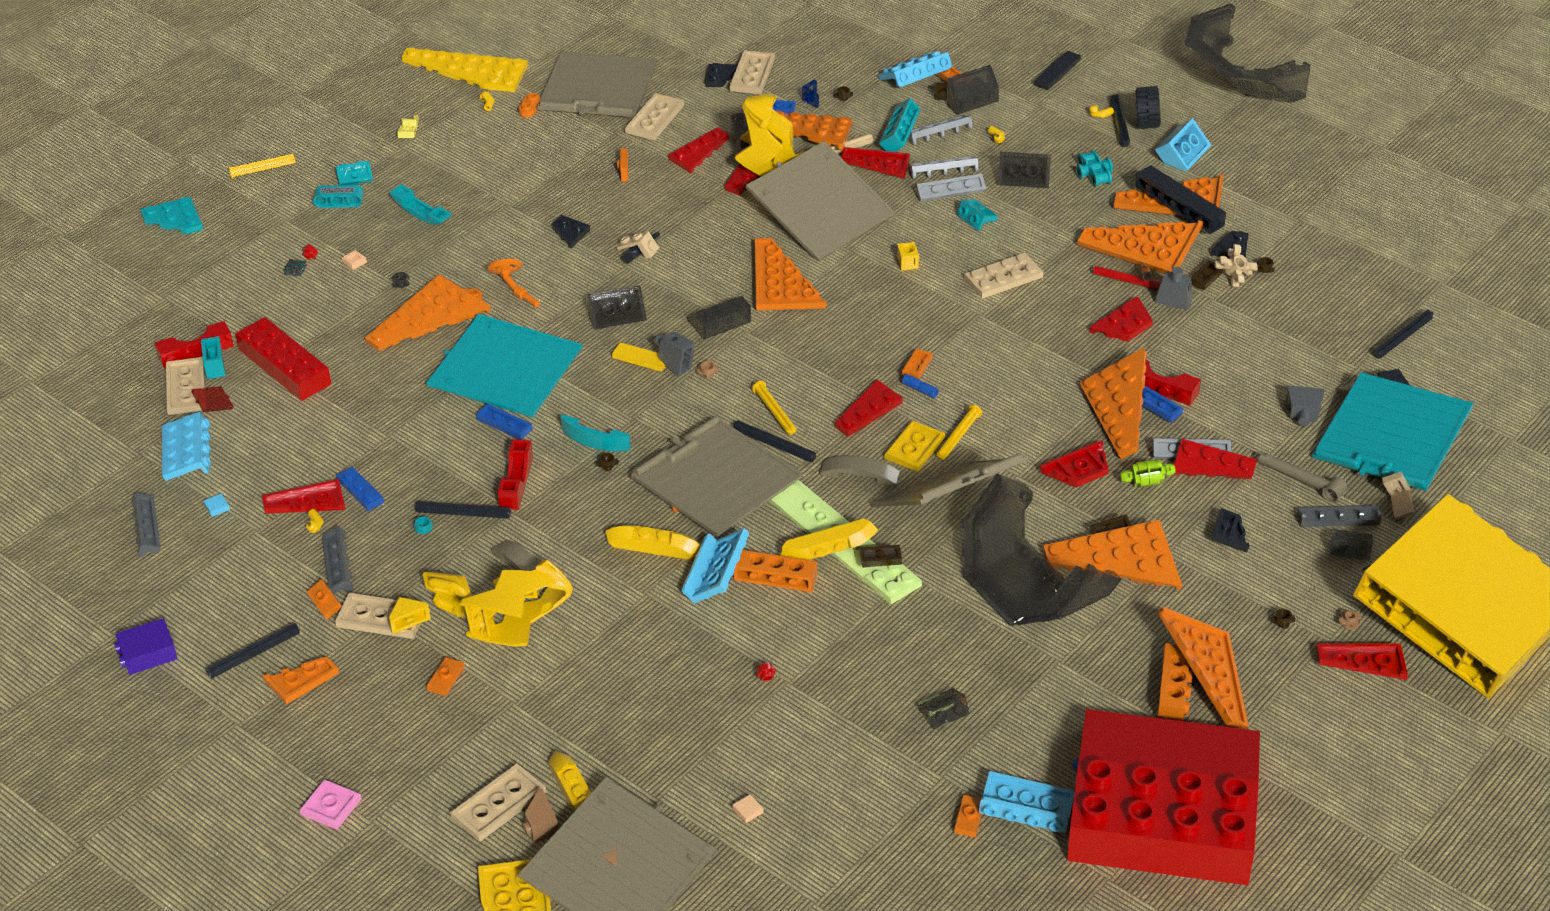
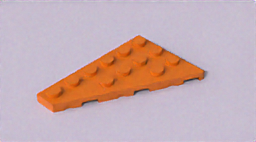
M776 111L793 124L794 136L804 135L808 137V140L817 143L825 141L829 146H838L839 150H843L853 125V119L845 116L836 118L831 115H802L798 112L784 113L783 111Z
M1219 174V177L1212 179L1202 177L1200 179L1185 180L1182 185L1219 207L1224 175ZM1133 189L1116 192L1114 208L1170 214L1173 216L1179 215L1142 191Z
M1185 221L1158 223L1155 226H1146L1145 224L1137 226L1122 225L1118 226V228L1108 229L1106 227H1090L1083 230L1078 239V245L1162 273L1172 272V268L1180 267L1203 226V221L1186 224Z
M755 238L756 310L826 309V300H823L810 281L800 274V270L794 266L792 260L782 253V249L776 245L774 239Z
M438 274L367 335L365 341L380 351L389 346L399 344L401 340L423 336L428 332L437 331L438 327L447 324L451 326L463 322L465 319L474 318L475 314L484 311L488 313L491 311V307Z
M1144 348L1079 382L1121 460L1137 452L1139 448V423L1142 417V392L1145 385L1144 373L1146 372L1145 361L1147 356Z
M1160 519L1043 545L1048 566L1063 567L1068 570L1074 568L1085 570L1086 573L1095 575H1107L1112 578H1117L1118 576L1129 578L1134 582L1152 583L1156 586L1167 585L1176 587V589H1182V583Z
M1162 607L1158 611L1160 618L1225 724L1232 728L1247 729L1249 725L1229 632Z

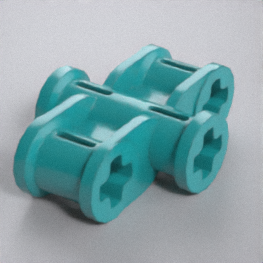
M1091 150L1090 153L1077 154L1076 174L1079 179L1088 176L1094 187H1098L1099 184L1112 183L1111 172L1113 171V164L1110 158H1105V160L1101 161L1095 150Z

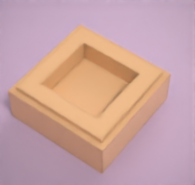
M356 250L342 257V263L352 270L367 263L366 257Z
M751 795L732 805L733 811L745 823L763 813V807Z

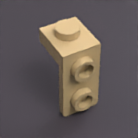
M649 231L644 233L638 232L633 236L626 235L620 239V243L616 247L617 250L637 245L646 259L651 258L659 249Z
M1400 471L1382 478L1383 484L1391 496L1395 519L1398 520L1413 515L1414 507L1410 486L1402 472Z

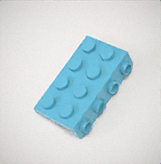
M928 52L923 54L922 57L910 59L909 62H901L896 64L895 67L885 68L878 76L879 80L895 78L897 86L902 87L950 69L952 64L948 52Z
M201 412L187 415L162 425V476L165 481L199 468L205 474L210 472V422L207 417H203Z
M745 528L718 540L711 534L704 537L682 587V592L694 604L726 591L730 577L734 574L736 563L740 560L742 549L747 543L746 540L749 532Z
M989 771L983 797L980 801L979 813L1066 834L1075 791Z

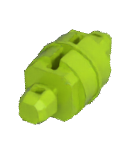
M1144 460L1143 462L1133 464L1131 472L1129 470L1121 472L1120 479L1124 483L1133 480L1134 486L1149 487L1160 484V482L1164 481L1165 475L1166 477L1171 476L1176 471L1173 464H1165L1163 466L1161 460Z

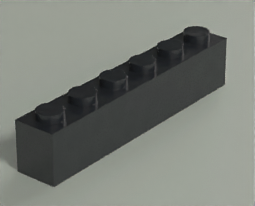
M1152 165L1136 173V188L1191 223L1203 221L1201 229L1208 234H1212L1225 226L1226 212Z

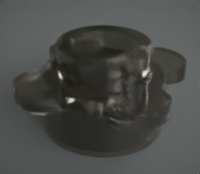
M405 272L395 273L392 277L394 281L392 286L395 288L409 286V275Z

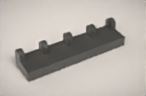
M134 493L131 505L134 507L132 514L133 518H135L134 530L137 532V554L139 557H144L146 552L158 554L161 546L154 495Z
M1377 506L1298 508L1297 512L1301 527L1380 525L1382 512L1378 510Z
M336 526L322 535L328 585L333 594L342 589H345L347 592L353 591V584L350 582L352 574L348 570L350 559L346 556L348 545L344 542L346 532L339 526Z

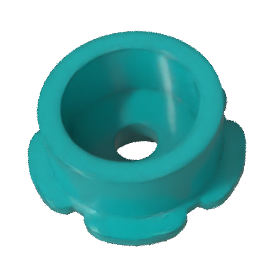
M421 516L415 520L414 529L417 533L427 534L432 530L433 523L428 517Z

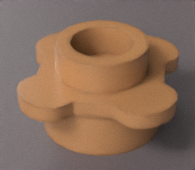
M712 361L702 362L700 368L697 369L698 374H702L707 378H712L713 374L719 371V367L715 366V363Z
M1347 609L1341 611L1342 617L1339 618V623L1342 627L1349 630L1359 627L1358 621L1362 617L1360 613Z

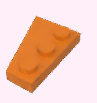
M326 656L302 663L301 667L293 670L286 668L281 670V673L270 676V673L263 675V681L287 705L339 674V670Z

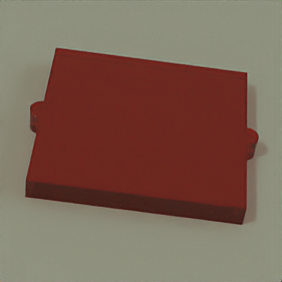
M222 386L191 390L196 399L195 402L199 404L203 412L231 410L234 408L229 399L230 396L225 393Z

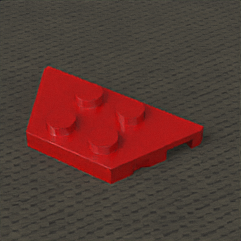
M1136 296L1090 326V333L1095 334L1096 331L1106 333V337L1128 342L1151 327L1153 319L1140 298Z
M1097 441L1040 465L1039 471L1075 488L1108 475L1109 467L1106 462L1103 441Z

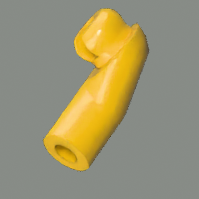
M484 91L480 94L479 98L483 99L482 102H485L484 109L490 111L495 100L489 92Z
M1095 105L1089 107V114L1092 117L1105 118L1114 114L1112 107L1098 110V106Z
M994 126L989 127L988 133L994 136V141L998 144L1002 143L1005 140V133Z
M312 509L308 512L311 520L309 521L310 525L306 524V528L310 533H316L322 527L324 520L315 509Z

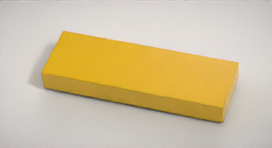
M620 342L612 353V358L660 372L666 367L659 359V353Z

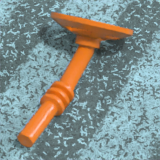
M501 259L488 264L487 270L494 274H500L513 290L514 295L521 300H526L534 307L540 305L537 299L529 295L527 290L518 286L510 277L511 273L522 268L520 260Z

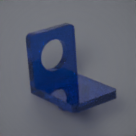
M813 80L802 86V100L815 108H819L817 81Z

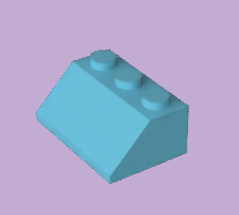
M1192 118L1180 124L1155 151L1165 164L1187 171L1211 144Z

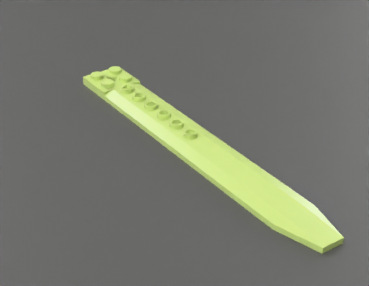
M799 480L769 500L807 534L849 523V521ZM870 539L859 546L832 553L834 557L890 604L922 586V580L903 564L862 568L860 548L877 546Z

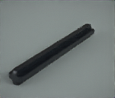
M1112 94L1110 100L1114 110L1121 146L1128 147L1130 145V138L1120 96Z
M1430 310L1424 311L1374 349L1373 356L1377 359L1382 358L1432 320L1434 313Z
M737 420L733 425V428L748 437L808 462H813L816 459V452Z
M417 501L415 505L417 513L503 519L511 517L510 507Z
M292 623L205 669L207 676L213 679L300 633L299 627L296 623Z

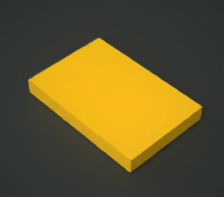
M911 421L885 453V459L919 472L945 439V433Z

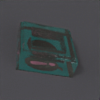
M289 259L284 268V274L302 276L307 266L306 261Z

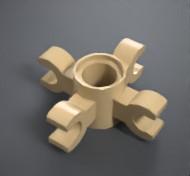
M1233 244V249H1228L1230 259L1220 256V261L1215 260V268H1225L1226 273L1232 277L1231 285L1233 287H1239V283H1244L1245 279L1242 272L1246 275H1252V270H1258L1257 263H1248L1247 259L1240 255L1241 246Z

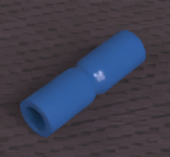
M906 374L902 379V384L914 390H919V392L931 398H936L939 393L938 388L922 382L909 374Z

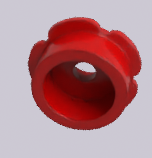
M308 244L302 248V254L306 259H316L318 251L312 245Z
M771 663L762 664L756 669V677L762 679V681H770L776 674V669L773 668Z

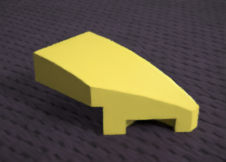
M413 115V119H402V125L397 132L398 138L415 137L419 122L418 115Z

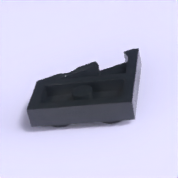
M709 64L706 87H723L732 78V74L736 72L738 64Z
M561 215L552 223V230L559 234L562 240L567 241L569 248H573L590 231V225Z
M1242 231L1229 232L1212 248L1211 256L1230 258L1228 249H1233V244L1241 246L1240 255L1246 258L1249 233Z
M1221 508L1210 540L1247 553L1250 545L1246 543V532L1242 526L1240 514Z

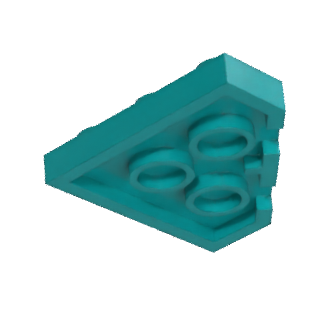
M190 196L140 209L143 220L147 225L157 224L160 228L171 231L178 229L184 234L203 230L202 222Z

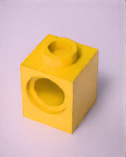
M915 242L897 244V259L901 271L919 268V254Z

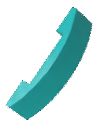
M403 184L390 191L391 197L404 210L424 222L441 224L452 216L449 211L442 207L433 208L416 198L414 191Z
M561 415L562 431L569 438L584 446L605 451H629L631 449L630 434L612 429L610 434L581 426L577 418Z

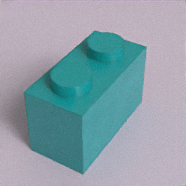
M220 337L201 339L203 363L207 379L226 376Z

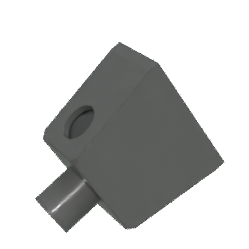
M1180 267L1172 268V272L1167 271L1161 282L1155 303L1188 310L1193 300L1191 277L1183 275V270Z
M671 332L666 336L659 334L654 340V343L660 347L659 359L678 377L691 370L695 343L676 332Z
M1288 385L1286 404L1289 418L1297 420L1302 426H1307L1310 422H1317L1325 389Z

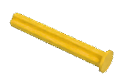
M293 154L235 167L228 166L230 178L233 179L236 176L294 164L295 157Z
M764 381L756 382L752 387L753 392L761 397L786 433L793 435L797 428L767 390L766 383Z
M977 405L969 406L968 413L937 452V457L941 460L947 458L975 419L981 417L982 410Z

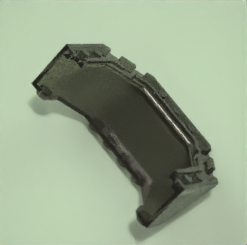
M1230 3L1191 18L1185 45L1245 96L1290 103L1306 98L1311 66L1306 61L1302 65H1296V61L1291 60L1266 70L1255 68L1252 71L1245 70L1243 66L1233 65L1222 56L1224 47L1232 45L1234 38L1229 35L1231 19L1234 18L1236 9L1233 4Z
M997 473L962 521V529H965V540L962 541V556L965 557V568H962V576L1010 626L1060 620L1109 596L1122 580L1114 571H1101L1091 564L1086 566L1088 568L1086 570L1075 566L1065 579L1025 539V510L1033 499L1032 490L1025 483Z

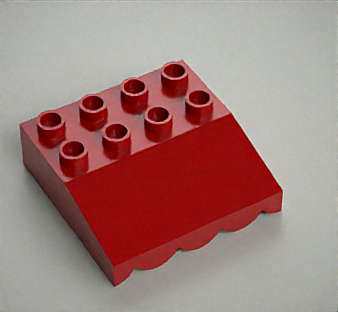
M1086 709L1067 861L1249 886L1255 853L1260 731Z

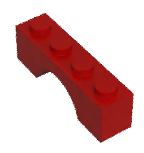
M225 321L207 326L206 332L195 340L179 341L171 337L155 342L158 358L165 369L166 362L203 357L201 339L219 336L222 351L234 347L228 326Z
M1145 361V386L1166 398L1191 406L1200 393L1201 379L1185 373L1176 377L1160 376L1152 371L1150 361Z
M512 439L509 450L506 479H501L498 489L500 507H510L511 510H519L533 460L531 440Z

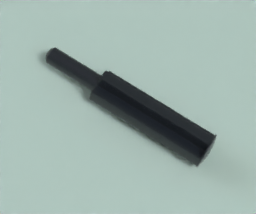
M654 233L652 235L653 239L655 240L656 238H658L660 236V233ZM636 245L624 253L621 259L624 263L628 264L642 252Z

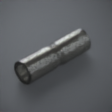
M1141 263L1138 266L1141 277L1144 281H1150L1153 277L1148 264Z

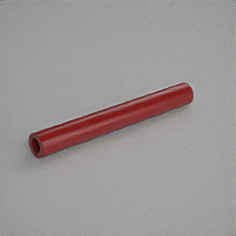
M1095 266L1093 270L1094 275L1159 290L1161 281Z

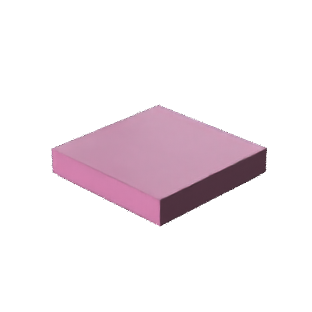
M324 779L301 807L300 815L337 830L362 799L361 794Z

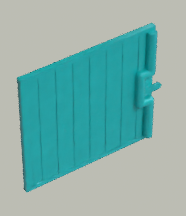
M478 314L452 350L444 351V354L447 355L446 358L428 379L426 385L534 418L537 411L583 348V344Z
M1361 372L1313 452L1312 458L1358 470L1360 476L1368 473L1384 478L1401 471L1410 486L1427 491L1473 408L1474 402Z

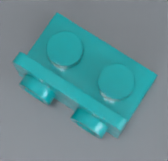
M358 161L353 164L336 166L339 185L373 182L369 161Z
M962 199L956 213L976 230H981L984 223L996 222L998 218L997 214L975 199Z

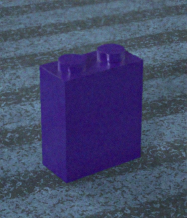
M164 618L115 633L117 642L114 643L117 655L122 654V656H119L122 668H127L129 675L178 659Z

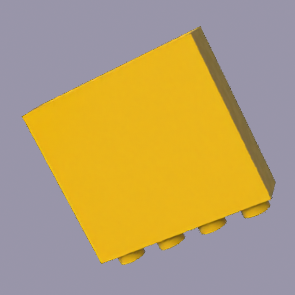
M1449 494L1365 570L1353 594L1354 597L1488 699L1550 637V568L1542 563L1536 554L1526 551L1508 538L1502 529L1490 525L1475 514L1469 505L1459 502Z

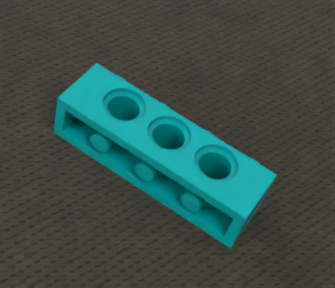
M911 97L897 105L879 142L885 151L896 152L903 148L921 110Z

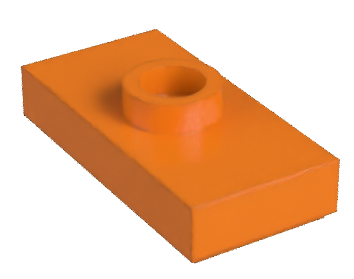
M621 148L620 160H617L618 170H621V182H627L628 153L626 148Z
M915 349L902 369V376L909 374L920 379L931 362L933 353Z
M322 579L306 592L326 619H329L342 607V604Z
M445 657L427 684V691L446 696L464 670V662Z
M963 795L954 833L976 838L982 814L979 813L981 798Z

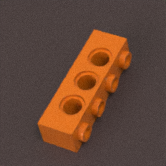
M742 550L740 560L734 568V580L813 592L818 576V561Z
M1165 643L1158 718L1183 721L1184 714H1189L1190 702H1187L1186 698L1190 699L1191 686H1187V683H1191L1193 671L1189 670L1190 665L1177 644Z

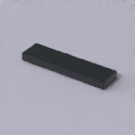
M1067 50L1034 81V85L1049 90L1081 60V55Z

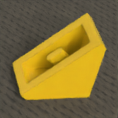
M400 597L389 616L392 634L430 620L429 606L426 602Z

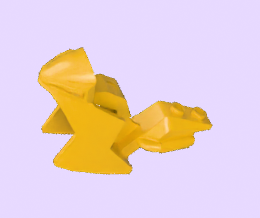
M771 94L751 96L744 100L742 109L745 113L749 130L741 136V140L751 145L735 156V159L740 164L761 177L778 168L776 166L777 162L785 164L804 153H794L792 145L794 137L793 124L773 110L777 96Z
M542 560L536 566V570L532 571L502 570L500 577L493 580V590L474 596L471 595L467 579L463 575L423 572L426 589L436 593L433 599L434 605L456 617L467 618L470 630L466 632V635L469 638L512 647L527 646L531 624L563 603L573 592V587L563 571L549 560ZM547 587L540 599L524 602L525 598H538V590ZM496 612L505 614L502 623L495 624L493 615Z

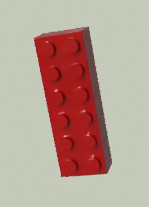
M266 317L235 333L239 351L300 401L332 384L329 368Z

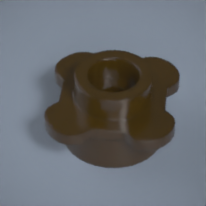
M846 86L839 87L837 93H834V97L839 98L841 101H847L849 97L853 96V92Z
M1263 257L1257 261L1258 272L1272 273L1275 271V268H1273L1274 262L1271 258Z
M611 453L601 454L599 460L596 461V466L602 467L605 471H611L615 465L619 464V460L615 459Z
M1285 608L1278 609L1275 616L1271 617V622L1276 623L1282 629H1288L1289 625L1296 620L1292 612Z

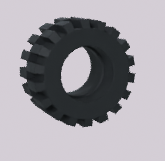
M1157 86L1137 87L1135 91L1137 126L1139 129L1160 127L1159 88Z

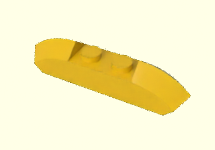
M863 518L787 540L782 546L781 556L805 560L824 557L825 555L841 552L863 544L878 529L869 520Z
M624 525L605 531L608 543L614 548L687 560L694 558L701 546L697 540L688 535L649 527Z
M554 751L548 761V765L572 813H574L591 792L573 759L569 755Z

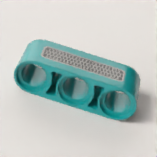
M359 185L318 186L315 189L313 203L319 208L359 207L362 204L364 190Z

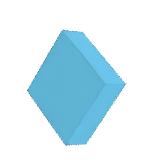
M222 494L204 500V505L211 517L230 510Z

